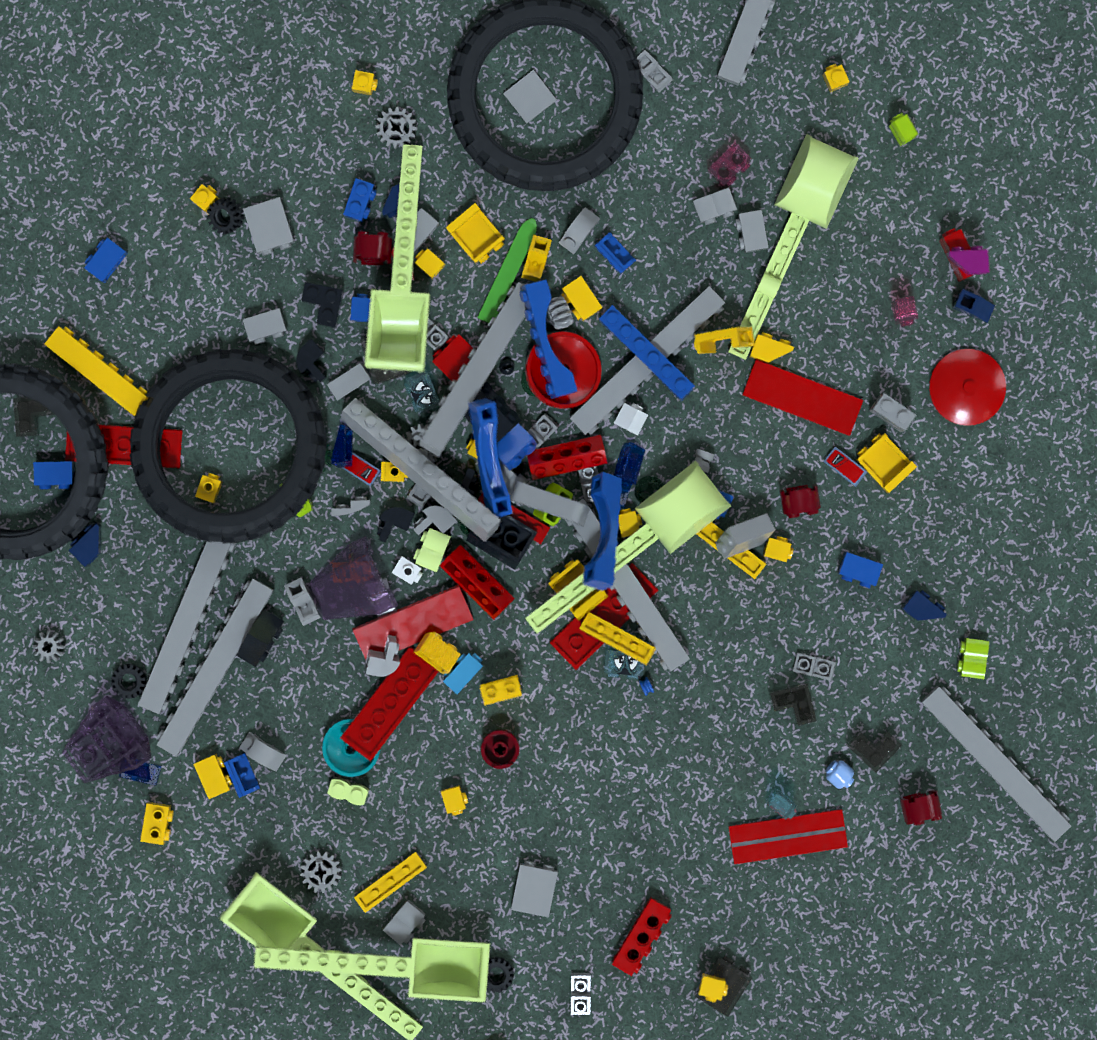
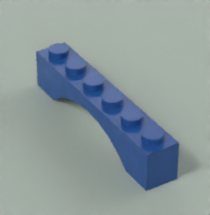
M547 279L526 284L520 288L519 294L521 301L525 303V317L527 321H530L531 338L535 339L537 346L535 347V353L537 358H540L542 364L540 371L547 382L545 385L546 392L550 395L551 399L577 392L573 373L557 359L547 338L546 314L552 299Z
M613 305L599 318V321L637 356L681 402L695 389V386Z
M487 398L469 402L485 507L497 517L512 514L510 495L502 476L497 452L496 431L498 419L495 402Z
M605 472L592 477L591 497L599 515L600 538L594 556L584 566L583 585L601 591L613 586L615 580L614 568L616 564L615 556L618 544L617 532L622 492V478Z

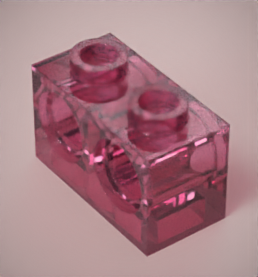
M735 142L707 171L722 187L726 184L730 186L737 179L735 175L739 171L744 173L751 166L748 162L752 158ZM734 155H740L743 159V162L741 164H735L732 161V157ZM721 168H725L729 171V176L722 178L718 171Z
M914 296L891 302L896 325L901 324V327L915 324L914 321L919 317Z

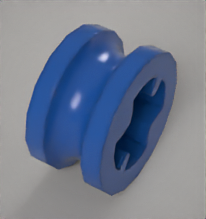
M645 677L644 681L639 680L645 696L649 692L654 693L647 677Z

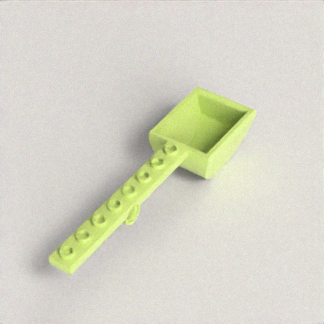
M806 134L774 204L791 212V215L740 327H752L754 341L777 294L808 222L810 221L827 229L859 159L856 156L849 155ZM731 345L728 353L746 360L752 347L732 348Z
M403 144L391 291L371 290L365 367L370 369L424 371L430 294L411 293L423 149L422 146Z
M694 461L635 508L646 524L616 547L614 573L657 539L660 540L671 554L731 507L730 503L722 496L697 461ZM584 573L525 618L537 634L595 589L583 585Z
M257 872L227 910L223 911L220 915V919L255 947L325 951V949L306 936L317 919ZM321 972L407 1040H413L423 1028L414 1018L372 987L361 975Z
M413 938L411 957L343 953L337 950L313 951L256 947L254 967L410 978L408 997L486 1002L490 943Z

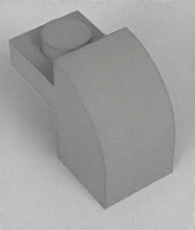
M585 207L569 226L559 244L572 254H575L600 218Z
M431 506L423 510L427 518L421 517L414 524L416 526L414 531L420 535L434 523L444 534L458 520L447 509L440 506Z
M302 578L284 585L303 626L321 618L315 601Z
M388 635L384 652L368 650L364 666L366 674L383 677L392 674L398 668L400 660L397 655L399 644L397 643L396 636Z
M251 732L248 733L240 746V749L251 759L276 772L286 757L279 749L264 742Z

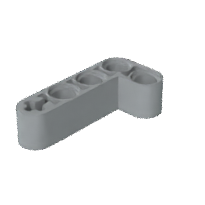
M518 481L510 498L514 502L560 517L584 527L590 510L589 507L579 502Z

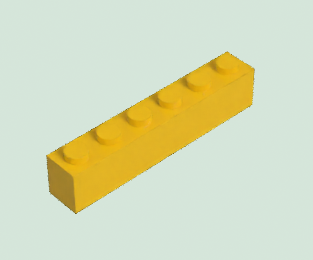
M58 326L45 342V345L135 416L139 405L143 401L148 400L146 396L148 391L141 386L139 388L135 387L132 384L134 382L133 379L126 374L124 376L120 375L118 367L111 362L109 364L105 363L103 355L96 350L94 352L88 349L89 344L81 338L79 340L73 337L74 332L68 327L62 328Z

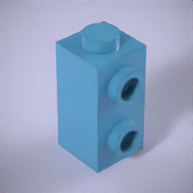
M475 652L473 655L470 653L465 655L463 653L456 661L458 663L456 668L443 675L446 678L443 682L458 694L483 667L481 664L483 660Z

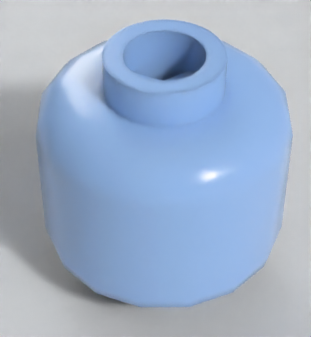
M842 760L833 761L825 770L827 773L826 779L838 789L848 788L854 781V770Z

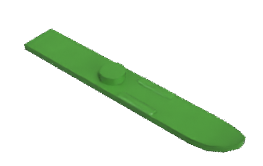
M535 219L527 220L520 227L477 317L478 319L489 323L492 317L497 318L499 313L497 309L502 301H505L507 293L530 248L533 235L536 234L537 224Z

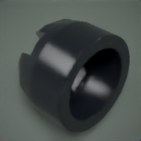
M504 360L500 363L499 370L503 375L512 374L514 364L510 360ZM511 364L512 368L502 370L503 366Z

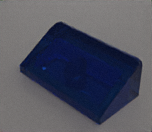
M632 442L624 443L620 451L614 476L622 478V482L636 485L645 449Z
M124 757L119 777L156 786L162 766Z

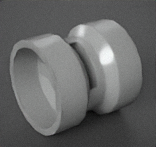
M696 449L694 461H697L701 469L708 473L710 469L709 464L710 461H713L714 454Z

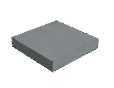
M534 70L503 93L526 124L557 101Z

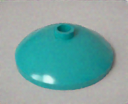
M346 719L334 724L327 731L322 744V753L327 765L337 774L346 777H356L368 772L377 762L380 753L379 750L370 762L356 750L353 752L347 751L349 745L342 741L340 737L354 719Z

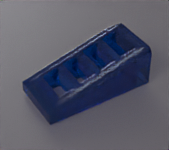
M340 425L331 458V464L338 468L352 466L353 430L345 425Z

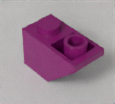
M983 246L971 247V250L965 251L963 247H956L947 253V257L967 275L989 273L988 249H983Z

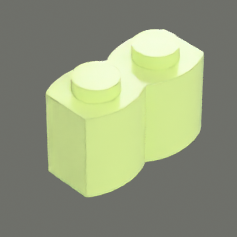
M431 528L428 531L424 530L420 540L423 542L421 549L417 548L413 557L416 560L415 564L437 572L451 536Z
M333 778L327 793L336 799H346L354 805H364L369 789L361 784H351L342 778Z

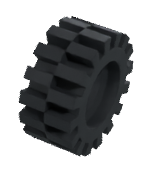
M231 197L218 199L207 210V213H209L207 219L211 220L208 223L209 225L213 224L212 229H218L217 233L219 234L222 232L223 234H229L241 227L240 225L244 222L242 221L244 215H241L244 211L239 209L240 203L236 205L237 200H231ZM221 209L228 212L230 222H226L222 218Z
M122 665L111 676L112 690L117 693L116 695L124 699H132L139 696L147 684L146 674L137 665ZM125 674H132L136 678V685L131 689H127L122 685V678Z
M502 957L489 958L487 990L492 991V993H500L503 990H507L514 978L513 967L508 960L506 961ZM498 967L503 970L504 978L501 981L494 982L490 979L489 972L492 968Z

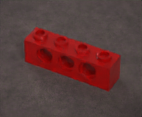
M601 435L535 449L530 455H527L532 480L608 464Z
M461 545L439 565L493 620L515 599Z
M650 897L612 960V965L630 976L633 973L637 974L642 966L640 961L643 956L647 957L652 950L650 946L652 941H657L661 935V926L663 923L667 924L672 916L670 914L671 909ZM650 916L658 918L656 925H649L647 923ZM642 932L648 935V939L645 942H640L637 939V936ZM636 949L638 956L630 958L627 955L628 951Z

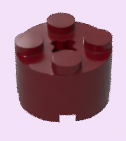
M357 232V236L353 240L354 263H357V260L361 261V265H383L384 261H387L388 264L391 263L392 239L388 237V233L378 232L377 235H369L368 232Z
M812 484L813 488H808V485L786 488L787 492L785 493L783 490H780L783 514H786L788 518L799 517V513H807V515L818 514L821 504L817 484Z
M505 729L491 731L485 736L481 745L483 760L495 769L510 767L517 760L520 750L516 736ZM498 744L506 748L502 754H499V751H495Z
M936 790L928 791L929 795H926V793L921 794L920 792L904 796L903 799L900 798L904 821L907 825H922L925 823L924 820L931 819V821L942 819V809Z

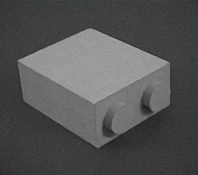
M280 197L243 209L258 254L262 253V256L274 253V249L280 248L285 250L291 248V244L295 243Z
M885 393L878 396L869 410L899 432L906 431L916 414Z
M767 513L729 527L715 542L717 550L724 559L762 545L772 535L775 528Z
M525 860L519 866L511 910L549 918L558 870H554L555 866L543 864V867L535 866V862Z

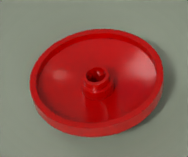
M555 332L547 335L550 347L557 359L573 373L577 392L551 399L550 395L546 392V379L540 371V366L542 365L540 358H537L535 353L536 344L530 350L525 365L526 380L531 391L541 402L553 408L569 409L585 403L596 392L601 380V362L596 350L586 339L571 332Z
M961 349L951 352L937 363L930 377L929 394L935 409L946 420L958 425H976L987 421L1000 409L1006 394V380L1001 367L991 356L975 349Z

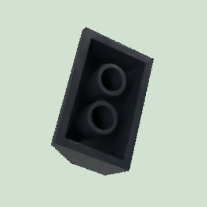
M485 382L474 401L487 398L495 402L498 419L496 441L498 443L522 420L517 412L512 410L501 396L497 395L491 385ZM468 409L464 417L472 424L470 410Z
M510 515L498 517L500 519L498 529L486 542L473 531L469 533L466 541L515 570L538 532Z

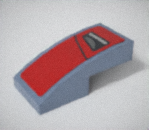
M836 447L823 461L855 487L867 473L865 469Z
M350 450L339 465V467L370 487L381 472V470Z

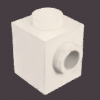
M624 403L614 424L638 435L648 414L642 412L643 408L635 403L632 406Z
M403 556L392 571L394 575L411 585L413 582L418 583L423 575L420 572L421 567Z

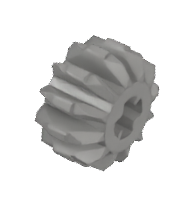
M562 296L552 298L547 310L552 325L557 330L568 327L573 323V317L567 301Z
M48 630L46 635L43 632L39 633L41 639L34 638L38 645H32V648H38L34 655L38 656L41 654L39 661L42 662L46 658L47 663H51L52 659L56 662L58 661L57 655H64L59 650L66 648L65 645H59L64 639H56L59 633L55 632L52 636L51 631ZM46 642L48 644L52 643L51 652L50 650H45Z

